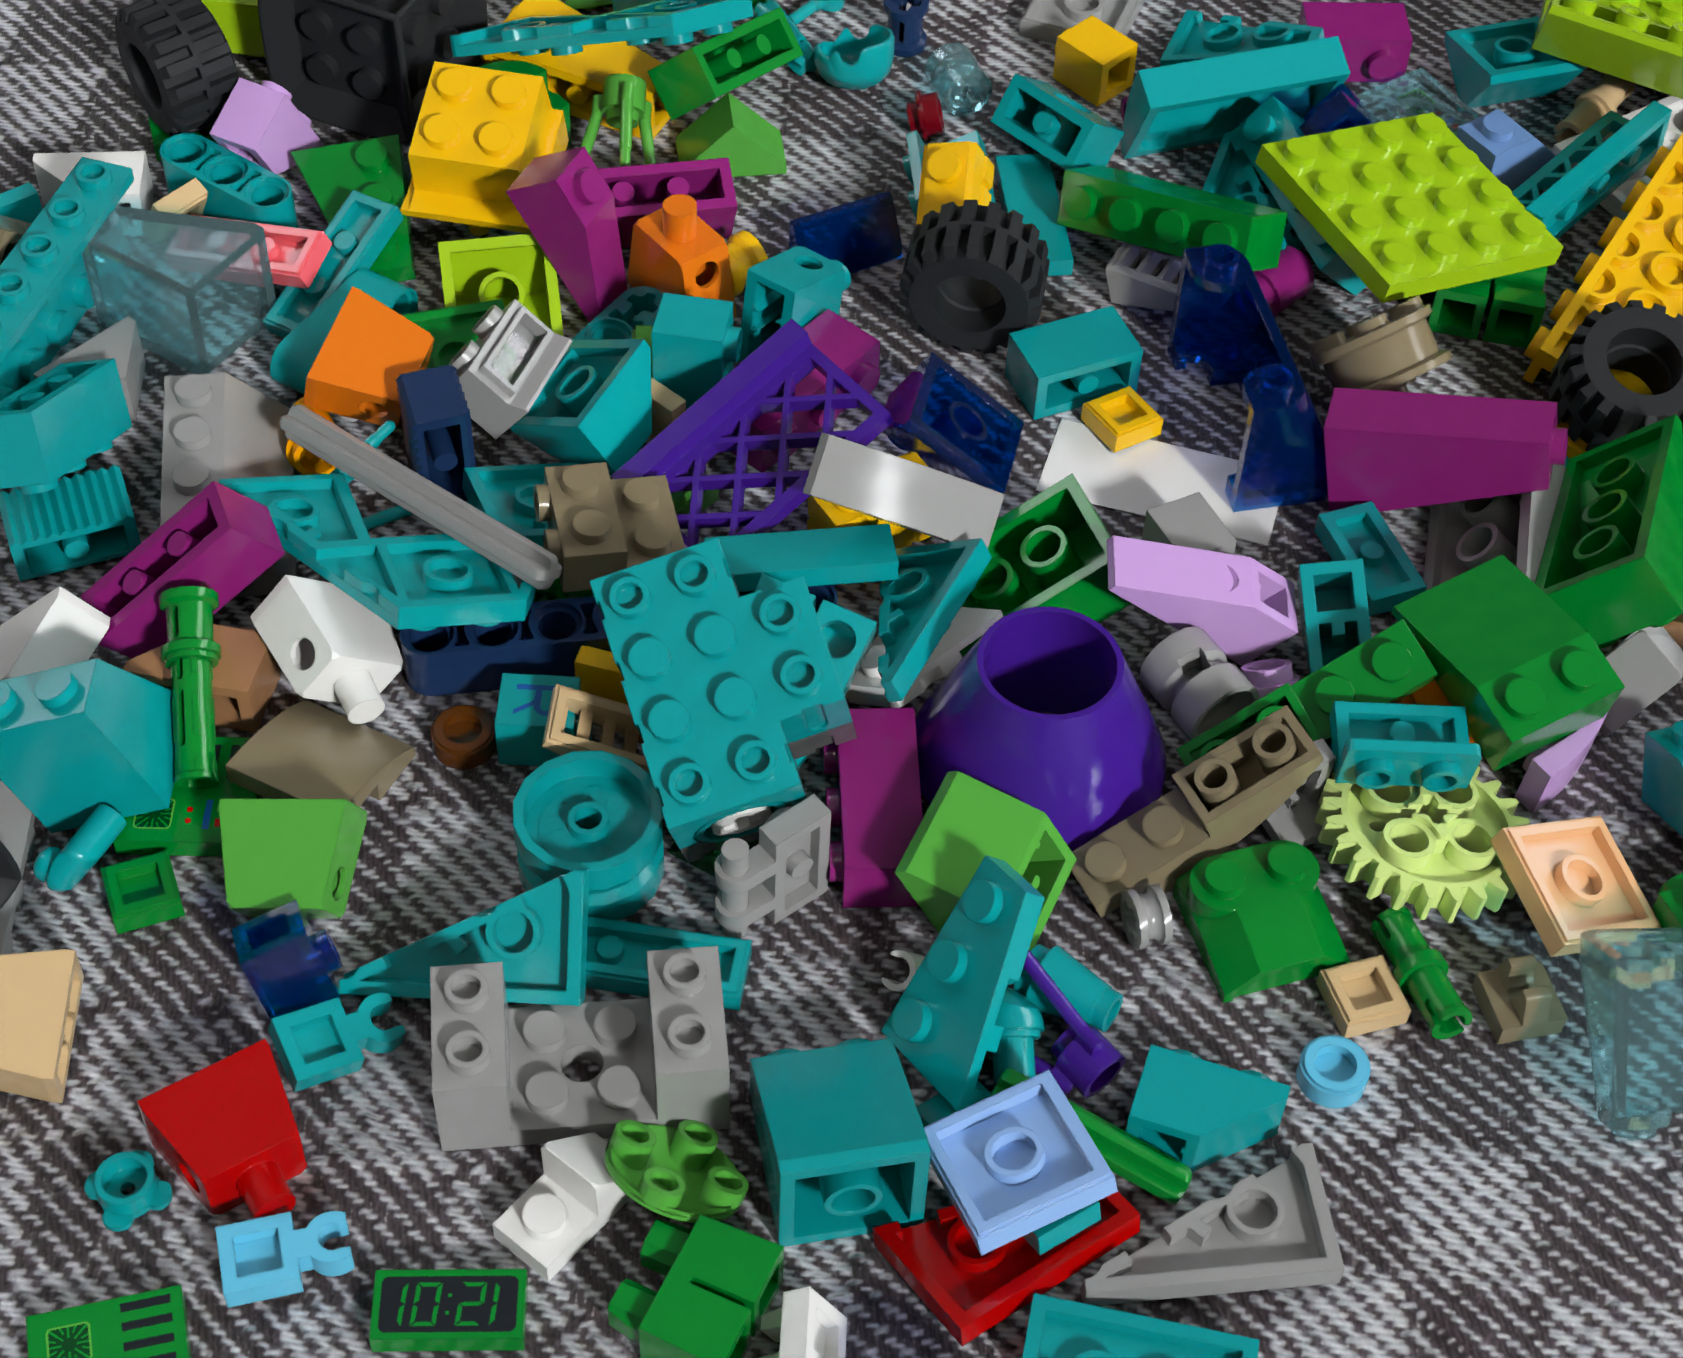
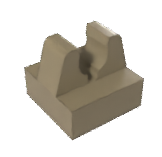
M1533 954L1505 959L1497 969L1477 972L1471 988L1497 1045L1562 1032L1568 1017L1542 962L1537 961Z

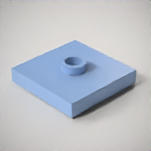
M1050 1070L924 1127L931 1150L930 1164L981 1256L1118 1192L1114 1174Z

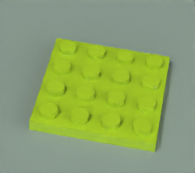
M1433 112L1262 144L1255 161L1381 303L1554 265L1564 248L1546 229L1544 223L1525 210L1526 207L1512 194L1510 188L1501 183L1479 160L1477 154L1468 149L1447 127V124Z

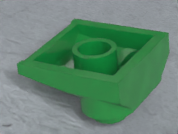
M1276 840L1209 856L1200 860L1191 870L1175 881L1173 897L1223 1003L1233 1001L1234 997L1317 977L1322 969L1350 963L1338 930L1317 886L1320 875L1319 863L1313 853L1301 844L1287 840Z

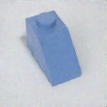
M1499 108L1459 126L1456 136L1468 149L1476 153L1479 160L1501 183L1508 186L1512 192L1556 156L1537 138Z

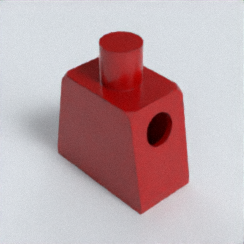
M266 1039L137 1101L153 1147L209 1213L221 1215L246 1203L253 1218L256 1219L290 1212L294 1208L296 1198L286 1181L301 1174L306 1169L307 1163L298 1128L270 1045Z

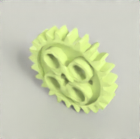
M1479 766L1467 788H1457L1448 792H1433L1421 786L1391 785L1382 789H1365L1357 784L1335 783L1333 772L1331 779L1327 778L1318 801L1320 806L1315 816V823L1322 825L1318 842L1333 846L1327 859L1329 863L1349 864L1344 878L1347 883L1364 879L1370 884L1366 893L1368 899H1374L1385 893L1391 896L1390 904L1394 910H1399L1405 903L1413 904L1420 920H1425L1430 909L1435 908L1439 910L1447 923H1453L1459 908L1472 920H1477L1484 906L1493 912H1497L1505 898L1510 900L1514 898L1516 890L1490 839L1502 828L1529 825L1530 821L1528 818L1513 815L1519 803L1516 798H1498L1496 796L1502 784L1499 780L1482 783L1477 779L1480 771Z

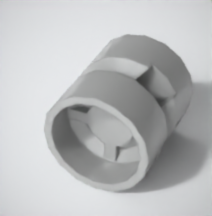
M1197 626L1183 628L1158 643L1148 654L1140 669L1139 679L1142 685L1163 709L1171 711L1170 715L1173 721L1189 740L1194 739L1259 700V694L1254 685L1236 665L1227 662L1222 649L1204 629Z

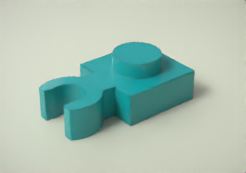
M375 993L368 996L361 1002L356 1012L347 1015L339 997L271 1019L268 1032L293 1092L360 1071L365 1059L361 1049H366L373 1053H388L402 1044L406 1034L403 1025L382 1030L374 1026L371 1018L381 1016L389 1011L392 1003L390 993Z

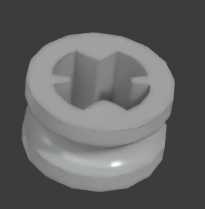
M1158 884L1148 885L1142 895H1138L1134 889L1124 890L1120 898V911L1124 930L1132 948L1137 951L1148 947L1149 940H1155L1159 945H1166L1172 942V914L1169 902L1161 886Z

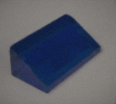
M889 191L789 221V249L795 246L806 247L830 260L840 261L847 267L850 274L901 258L902 241L892 194Z

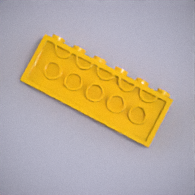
M1683 133L1671 150L1661 146L1644 173V175L1652 179L1650 183L1646 185L1638 180L1621 207V210L1628 213L1626 219L1622 220L1614 216L1597 243L1598 246L1605 249L1602 255L1598 256L1590 252L1573 279L1574 282L1581 285L1578 291L1575 293L1566 288L1548 317L1557 322L1553 329L1549 330L1541 325L1523 354L1530 358L1532 362L1522 379L1533 384L1542 368L1552 372L1578 325H1581L1585 317L1594 310L1601 313L1606 304L1617 301L1624 308L1629 300H1642L1644 308L1651 309L1653 304L1656 303L1667 307L1665 313L1673 318L1678 313L1683 316ZM1610 369L1614 378L1627 389L1639 394L1653 395L1645 382L1636 375L1624 370Z

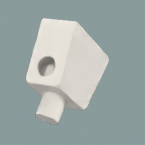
M285 575L250 616L253 625L297 694L306 699L341 703L348 720L353 724H363L374 720L385 708V703L380 693L401 671L403 659L392 626L330 582Z

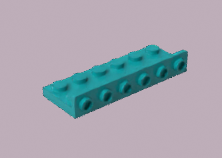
M81 157L0 265V401L35 380L33 373L50 364L60 348L69 343L74 328L86 311L95 306L101 290L110 277L121 269L125 260L126 247L124 241L120 238L115 212L116 205L134 181L131 168Z

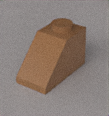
M213 624L214 641L221 646V659L218 661V665L213 668L212 680L215 726L256 733L281 677L280 667L257 630L247 627L235 628ZM163 645L126 661L123 670L172 690L171 670L165 667V663L161 659V647Z

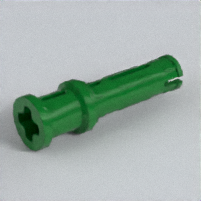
M202 586L170 588L159 595V607L166 613L167 643L161 647V659L165 663V667L171 670L173 741L175 744L174 784L176 787L182 786V789L189 790L211 788L219 783L215 751L216 732L212 682L213 668L218 665V661L221 659V646L214 641L213 611L219 606V596L215 590Z

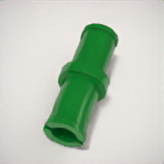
M1403 906L1399 910L1389 908L1383 911L1378 917L1384 923L1387 930H1384L1380 921L1373 920L1370 930L1373 936L1378 939L1394 966L1393 975L1402 993L1411 995L1434 1038L1448 1039L1464 1031V1028L1455 1016H1458L1464 1025H1470L1473 1016L1447 977L1449 966L1442 953L1429 947L1408 908Z

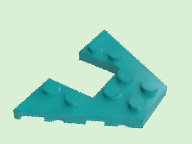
M612 0L614 12L602 15L530 16L450 35L453 57L517 51L519 56L545 53L550 50L552 56H562L582 52L583 45L626 41V45L634 46L657 42L658 38H661V43L664 46L678 45L694 41L693 32L701 30L702 35H717L733 31V21L754 16L752 0Z
M581 463L464 467L462 490L470 505L543 547V531L549 528L547 522H537L533 487L536 484H544V467ZM344 473L219 479V484L268 507L284 550L397 630L430 631L437 627L473 624L491 627L501 622L525 621L537 592V588L447 534L370 538Z

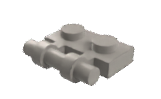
M815 794L793 807L786 806L774 812L764 825L759 827V844L750 850L747 842L740 838H731L723 843L721 854L715 861V883L721 889L715 897V917L718 923L722 925V932L726 937L739 939L744 937L749 930V925L765 915L773 924H776L827 892L831 811Z

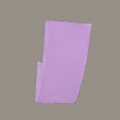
M1606 715L1530 753L1522 765L1526 773L1514 797L1532 814L1549 803L1575 776L1584 762Z

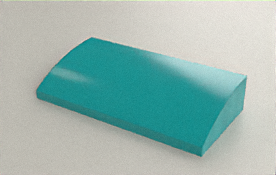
M1334 36L1138 70L1129 93L1122 130L1125 133L1121 140L1123 158L1127 159L1221 142L1225 132L1233 131L1271 95L1305 120L1309 126L1318 124L1351 74L1339 37Z

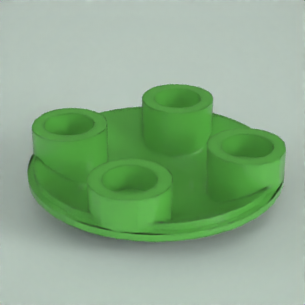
M621 1120L616 1124L605 1149V1165L616 1185L631 1199L645 1208L675 1220L696 1223L700 1214L717 1221L727 1219L739 1210L749 1186L745 1176L738 1172L733 1162L716 1147L719 1142V1136L715 1130L697 1120H683L677 1128L657 1124H643L634 1120Z

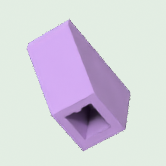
M239 77L209 133L222 147L277 175L296 166L291 155L292 151L324 146L323 142L310 127L312 121L305 114L298 111L291 102V93L282 86L268 80H263L261 85Z

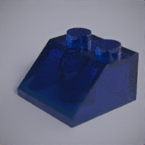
M931 352L888 396L885 408L891 413L894 422L883 433L887 435L896 447L908 452H916L926 465L932 469L1004 493L1007 488L1024 421Z

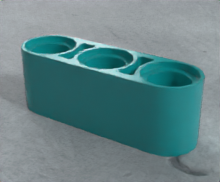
M195 133L176 134L167 138L161 144L159 152L168 194L192 179L197 178L208 191V198L202 216L299 228L292 187L283 177Z
M368 268L359 269L279 343L270 363L272 379L304 395L307 375L352 286L362 290L401 315L417 312V292Z

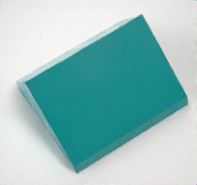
M1540 16L1445 32L1444 43L1461 110L1556 94L1582 73L1586 67L1532 49Z

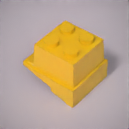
M434 61L408 152L412 177L408 192L400 208L401 214L466 224L470 233L475 236L485 235L489 232L490 228L531 234V230L509 198L506 190L534 158L566 151L569 141L563 110L552 108L543 76Z

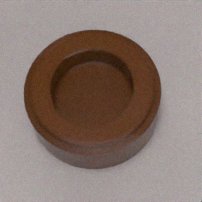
M457 705L442 711L434 719L430 729L432 748L436 758L442 764L454 769H471L487 762L493 756L497 747L495 722L492 716L484 709L473 705Z

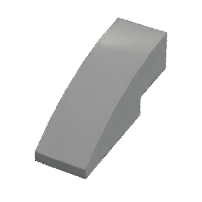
M821 433L803 490L804 494L945 542L982 538L987 549L1005 496L1003 493L826 433Z

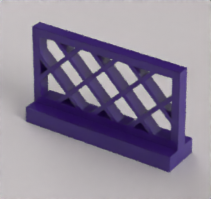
M791 318L613 473L611 477L612 479L666 475L671 494L679 491H691L689 514H677L680 529H688L687 537L681 532L683 542L687 547L698 544L700 528L730 527L729 536L769 533L810 496L803 493L810 469L788 471L790 449L817 447L821 433L867 446L894 421L891 413L811 343L807 331ZM815 368L826 377L825 395L795 396V386ZM837 388L840 389L843 393L836 394ZM861 408L870 416L855 430L833 431L835 409ZM824 410L822 432L792 433L793 411ZM782 412L780 434L750 436L751 424L764 413ZM779 449L777 472L747 473L749 451ZM737 451L735 474L705 475L706 464L719 452ZM776 487L775 500L764 510L743 511L745 488ZM733 489L731 512L701 513L703 490Z

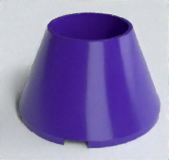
M1047 606L1032 607L1015 611L999 619L984 633L930 694L915 718L920 789L929 805L934 799L947 772L960 771L1045 812L1071 851H1074L1159 799L1162 794L1167 767L1166 750L1161 732L1113 636L1095 620L1073 610ZM1033 711H1042V712H1048V713H1052V714H1043V713H1037V712H1033Z

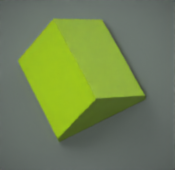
M532 233L438 242L445 308L498 299L503 300L505 308L511 301L516 299L555 334L564 336L557 271Z

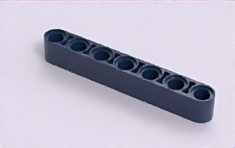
M834 586L807 587L809 593L816 596V614L823 599L836 605L838 604V594ZM755 591L739 592L741 597ZM594 596L532 602L525 621L501 622L491 627L474 624L444 626L430 631L401 629L399 635L408 686L424 696L500 690L502 673L575 677L574 661L582 645L612 651L602 620L605 618Z

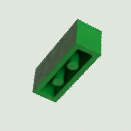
M781 7L733 28L734 30L731 32L720 34L647 71L656 88L657 95L664 104L671 120L804 55Z

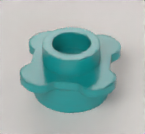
M134 1150L114 1154L104 1160L98 1169L87 1177L84 1184L86 1196L91 1200L99 1202L104 1211L102 1221L107 1229L115 1232L125 1231L132 1226L135 1218L144 1215L150 1210H163L170 1204L173 1197L171 1185L166 1181L158 1179L153 1168L155 1162L149 1152ZM132 1186L135 1187V1191L132 1194H122V1190Z

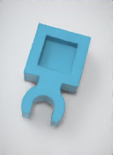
M291 1211L215 1227L223 1295L228 1308L304 1292L301 1272L315 1270L319 1274L334 1277L344 1275L355 1269L350 1246L340 1247L335 1250L323 1248V1245L329 1239L349 1235L346 1214L342 1211L322 1213L315 1217L306 1228L295 1230Z

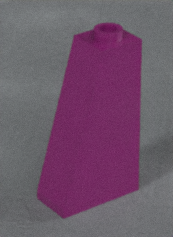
M1334 387L1324 425L1329 512L1370 501L1381 512L1549 490L1553 465L1565 464L1568 428L1557 427V402Z

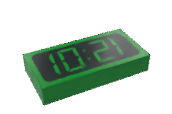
M527 1269L375 1270L369 1333L371 1351L525 1350L528 1299Z

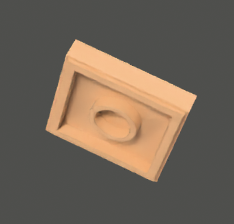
M1600 815L1502 828L1490 839L1550 957L1648 942L1663 930Z

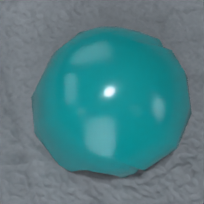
M873 24L866 37L856 38L852 35L849 28H844L834 42L823 41L815 45L814 62L820 76L831 85L849 90H864L882 82L890 73L893 64L895 43L893 31L882 25Z

